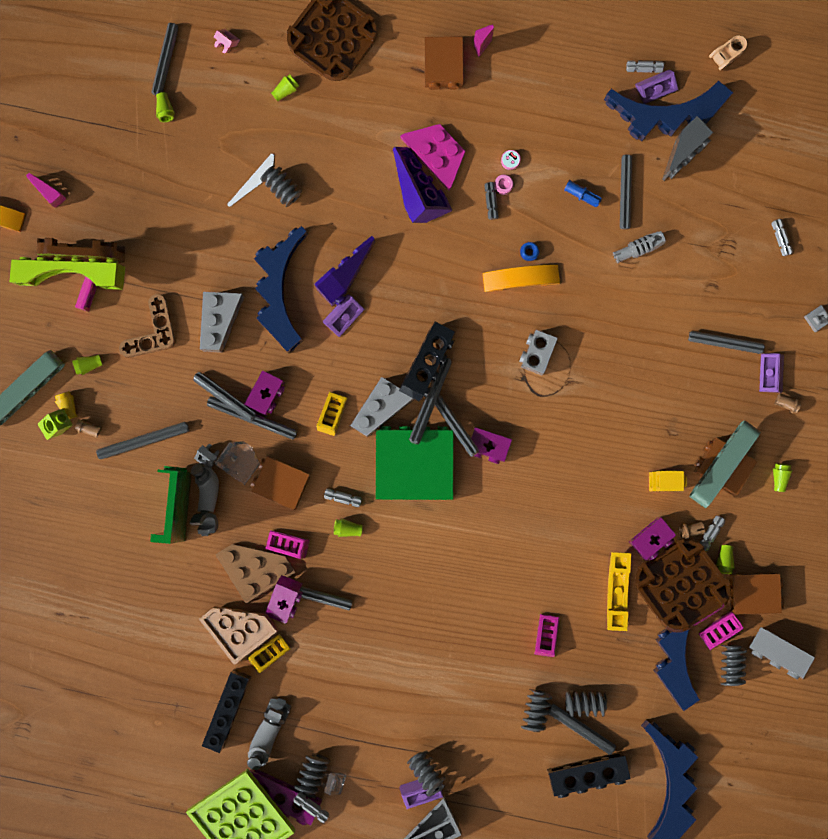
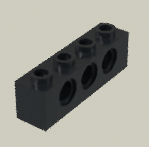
M436 321L432 324L399 389L400 392L417 401H420L423 396H428L432 388L429 384L431 380H436L439 374L437 368L439 364L443 365L447 358L445 352L447 349H451L455 341L453 339L455 333L453 330ZM433 343L438 344L440 349H436ZM425 359L430 360L432 362V365H428L425 362ZM417 375H421L425 381H420Z
M235 669L230 672L202 747L217 753L223 750L250 682V675Z
M623 752L547 769L554 797L558 796V798L567 797L572 792H577L578 794L588 792V789L594 787L596 789H603L607 787V784L615 783V785H621L626 783V780L631 779L626 756ZM606 768H612L613 771L611 775H603V771ZM587 772L594 773L591 780L584 779ZM573 776L575 777L574 783L566 784V778Z

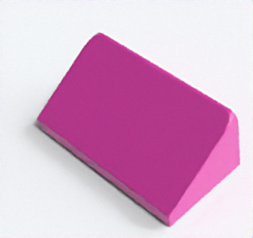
M492 24L475 31L474 48L478 57L492 41L494 30Z
M86 276L75 307L88 312L97 286Z

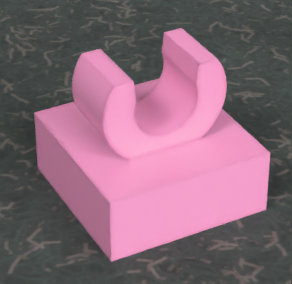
M226 29L217 30L214 38L217 39L215 42L216 48L224 44L223 53H228L240 41V39Z

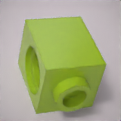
M63 408L47 414L38 423L47 440L62 435L73 425Z

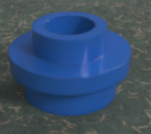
M527 242L522 245L520 255L526 261H534L539 255V248L535 243ZM531 249L533 254L527 255L526 250Z

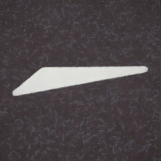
M270 154L228 203L229 207L262 183L260 178L269 167L273 166L274 154Z

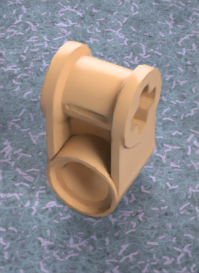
M735 36L714 50L709 57L714 59L719 66V70L722 71L742 55L747 47V41L743 36ZM733 44H738L741 49H734Z

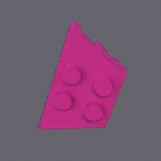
M440 124L402 134L400 136L401 140L449 191L465 154L462 147Z

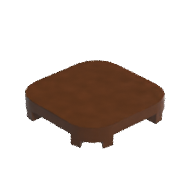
M311 0L292 26L290 25L287 30V43L290 51L320 75L331 81H341L351 75L374 45L377 38V27L374 18L370 14L364 13L348 0Z
M37 238V255L46 258H62L66 260L75 258L82 259L83 261L96 259L101 262L116 260L118 263L125 262V247L117 246L115 242L93 240L92 248L72 247V245L67 243H57L58 240L54 238Z
M684 539L676 541L674 546L662 552L654 559L646 563L643 562L638 567L636 573L638 592L661 625L672 632H684L721 610L730 598V583L728 579L724 578L704 551V546L699 542L696 543Z

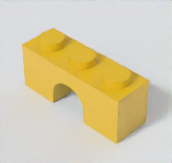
M684 471L649 472V491H684V487L687 486V476L684 475Z

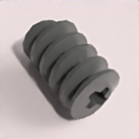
M275 165L271 166L263 173L260 180L266 182V187H271L270 191L276 193V198H281L280 202L286 204L285 207H288L298 199L302 190L295 191L297 184L289 185L292 179L285 180L287 173L280 174L281 167L275 169Z
M721 645L727 648L726 651L721 652V654L727 656V658L721 660V662L727 664V666L721 667V670L727 672L721 675V678L726 679V682L721 683V685L740 686L746 684V680L741 678L746 676V672L741 670L746 668V664L741 662L745 661L747 657L741 654L746 653L747 649L738 645Z
M529 689L533 694L527 695V697L532 702H526L525 705L529 706L530 710H524V713L529 715V717L522 719L527 725H523L521 728L532 732L544 731L546 726L542 723H546L548 719L543 715L549 714V711L545 708L551 706L546 700L552 699V695L545 691Z
M583 691L580 697L577 692H573L572 697L569 692H566V712L569 711L571 717H573L574 712L577 711L578 716L581 717L582 712L585 711L586 716L589 717L590 711H593L594 716L597 717V713L600 711L602 717H604L607 710L606 692H604L603 697L600 691H597L595 696L592 691L588 693V696Z
M427 750L413 756L407 764H410L409 768L414 771V776L418 777V782L422 784L423 790H427L426 794L429 797L445 787L443 782L446 778L445 776L438 777L441 774V770L434 771L437 764L430 765L433 758H426L429 753Z
M313 753L312 756L306 755L305 757L310 761L309 763H303L307 770H300L304 778L298 777L297 780L301 785L294 786L298 792L310 798H316L315 794L319 791L317 786H321L322 781L320 779L324 778L325 775L322 771L327 770L328 767L325 764L330 762L327 757Z

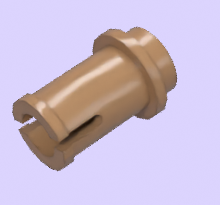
M781 393L778 394L774 403L790 410V413H797L801 406V402H798V399L793 400Z
M79 419L75 426V430L79 434L82 432L95 438L99 436L102 428L101 426L86 422V419Z
M703 522L691 525L682 524L679 527V534L681 538L689 539L690 536L705 534V529L702 530L705 527Z

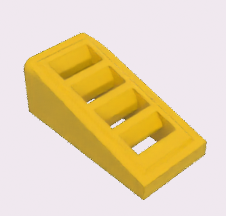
M329 392L316 426L318 431L335 436L347 397ZM331 400L341 403V405L339 406L330 402ZM328 408L338 410V413L330 411ZM326 415L334 417L335 420L326 418ZM325 422V423H328V424L333 425V426L331 427V426L325 425V424H323V423Z
M278 634L248 657V660L260 674L291 648L282 636ZM277 641L283 648V651L280 652L274 642ZM269 646L276 652L277 655L275 657L268 649ZM263 651H265L266 654L269 656V658L271 659L270 661H267L266 658L263 656ZM259 656L265 665L261 666L255 657Z

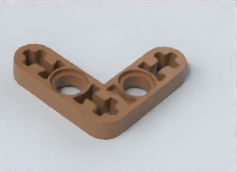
M152 295L148 301L155 333L122 341L119 351L123 356L131 358L170 349L174 346L175 336L168 304L162 295ZM156 299L162 301L160 310H165V313H157L155 315V312H158V308L153 305V303H156ZM159 317L167 319L165 326L159 327L157 325ZM159 330L165 331L166 336L168 338H171V340L168 341V345H165V343L161 342V340L164 339V335L162 332L159 333ZM146 339L152 341V347L148 350L142 347V343ZM138 341L140 352H138L137 348L131 349V353L124 351V348H127V344L137 346L136 342Z

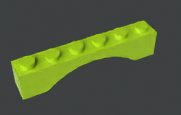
M28 257L11 260L9 282L19 286H38L44 280L61 273L83 274L96 286L104 289L123 290L125 266L118 264L116 260H106V263H101L100 260L89 259V262H83L82 259L75 258L71 259V261H66V259L54 258V261H48L49 259L37 257V260H31Z

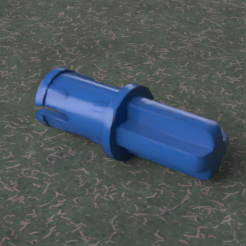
M569 180L564 191L579 198V201L583 200L593 207H598L602 199L587 190V187L583 188Z

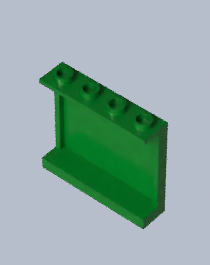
M381 426L380 430H376L375 500H453V430H449V427H438V430H430V427H426L418 445L411 443L409 440L413 431L411 427L401 426L399 430H392L390 426Z
M164 466V470H157L159 473H169L170 477L164 532L151 534L150 542L173 544L185 541L192 475L190 472H186L187 468Z

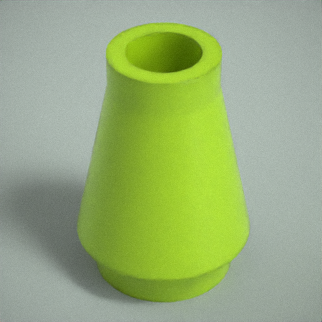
M289 74L287 77H283L271 94L279 102L284 97L296 92L299 84Z
M160 92L156 95V117L160 122H170L174 119L175 112L167 93Z
M99 355L76 357V360L72 361L76 374H82V376L97 367L103 366Z
M775 463V468H773L774 491L786 492L793 471L791 470V465Z
M342 518L340 520L336 519L333 534L338 535V537L361 536L362 525Z
M721 545L716 567L722 574H732L735 569L733 546Z

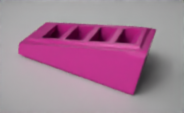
M28 173L26 175L53 207H58L66 200L62 193L33 174Z
M270 530L266 549L305 559L310 540ZM276 536H278L277 547H274ZM285 538V546L284 549H282L283 540ZM291 541H294L292 551H289Z
M729 611L698 634L709 650H711L744 628L736 616ZM728 620H730L734 625L733 628H731L730 625L727 623ZM723 624L728 632L725 633L720 625ZM715 628L718 630L721 637L718 638L716 633L713 631ZM707 633H710L712 635V637L715 640L714 642H711V640L707 636Z
M540 614L535 655L555 656L559 617ZM543 621L554 623V626L543 625ZM542 629L553 631V634L542 633ZM541 637L552 639V642L541 641ZM540 645L551 647V649H540Z

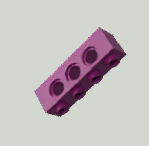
M250 769V772L260 785H264L267 788L268 795L286 817L296 818L299 824L305 826L312 824L314 816L304 809L296 810L293 807L294 798L299 793L293 785L260 770ZM283 794L285 801L279 802L275 795ZM306 796V799L309 798L320 806L322 802L321 798H310Z

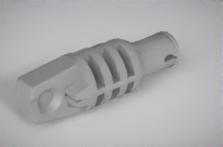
M661 231L645 235L633 242H629L627 247L613 252L614 259H616L618 264L631 257L638 258L665 244L666 239Z

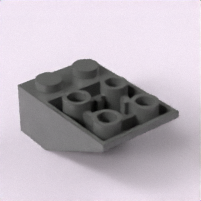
M698 116L676 138L662 178L663 181L668 177L672 179L683 165L686 166L711 141L709 137L713 132Z

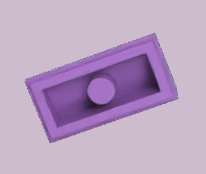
M671 70L664 71L635 84L643 104L679 90L675 74Z
M346 295L345 300L334 308L323 320V323L340 337L365 309L352 296Z
M761 354L759 392L782 393L784 355Z
M418 780L400 785L406 809L443 798L442 790L428 797L426 794L427 790H423L422 784Z

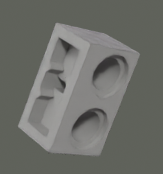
M538 330L534 334L530 333L526 342L529 345L527 352L523 351L519 362H522L521 368L543 375L557 338ZM537 339L545 341L546 345L544 348L537 347ZM529 357H537L539 364L532 366L529 363Z

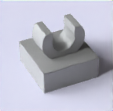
M822 305L804 316L814 332L828 324V313Z
M208 444L206 447L202 445L197 450L194 458L205 468H212L219 454L218 450L215 453L209 451L212 446L211 444Z

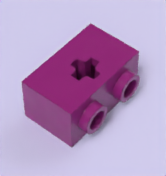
M262 370L245 405L266 416L269 413L272 414L277 405L274 403L278 396L281 397L285 390V386H283L285 382ZM269 389L271 396L264 399L262 393L263 391L267 392Z
M475 427L471 437L479 450L475 457L481 458L483 455L489 457L488 461L499 464L500 461L505 462L512 440ZM488 442H491V446L494 447V449H490L489 452H487L486 447H484L483 445L487 444Z
M657 517L628 542L644 560H652L659 554V549L663 546L666 548L673 543L674 540L672 538L676 534L661 517ZM651 536L657 537L655 539V541L657 542L656 544L649 543L652 540L650 538Z
M281 575L276 583L265 614L286 624L289 618H293L296 613L297 607H295V603H299L303 592L300 590L303 583Z

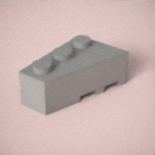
M203 292L200 350L203 352L223 353L231 333V328L237 318L241 303H243L245 298L242 294Z
M381 377L350 426L368 437L414 399L400 392V388Z
M762 627L749 647L753 650V655L760 659L764 656L771 660L769 664L779 670L783 667L788 670V675L797 680L799 677L804 679L815 657Z
M444 797L404 839H455L461 836L462 831L446 798Z

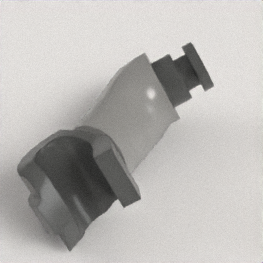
M197 463L192 467L191 474L195 476V483L200 490L197 510L200 513L193 515L190 524L199 525L197 529L198 534L208 536L211 533H215L218 528V519L212 513H214L218 497L219 479L211 468H205L201 463Z
M270 699L264 713L265 719L252 739L248 752L249 759L247 761L248 767L252 770H258L268 762L281 724L285 723L289 715L291 705L287 704L283 699Z

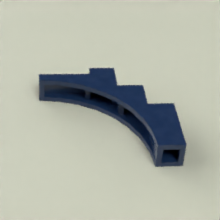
M717 81L708 91L685 103L671 106H650L625 98L611 88L606 94L604 101H606L605 103L610 109L618 111L623 120L631 122L628 128L630 135L636 140L643 141L656 125L663 134H668L670 137L685 120L689 124L698 116L706 125L733 92L720 81Z
M302 226L294 228L288 234L289 237L285 241L281 240L274 247V251L269 246L266 248L262 247L256 252V257L254 258L256 263L268 275L267 278L263 277L257 282L255 289L270 305L268 308L266 306L258 312L257 320L288 353H291L303 342L294 330L287 315L283 288L285 273L290 259L297 247L308 236L307 231Z
M664 629L655 640L668 659L659 661L653 671L680 709L685 711L700 700L691 685L686 667L685 649L689 630L672 632Z
M645 720L641 726L651 736L659 749L666 774V796L663 809L647 837L648 839H680L696 821L692 815L694 811L687 804H684L697 790V787L693 784L695 780L685 773L698 759V756L694 754L696 749L688 742L686 744H683L681 741L677 743L668 734L664 737L660 733L662 729L654 721L650 724Z

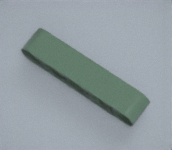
M52 350L44 353L0 394V426L64 367L65 364Z
M743 420L696 484L689 497L704 508H707L756 441L761 431L746 420Z

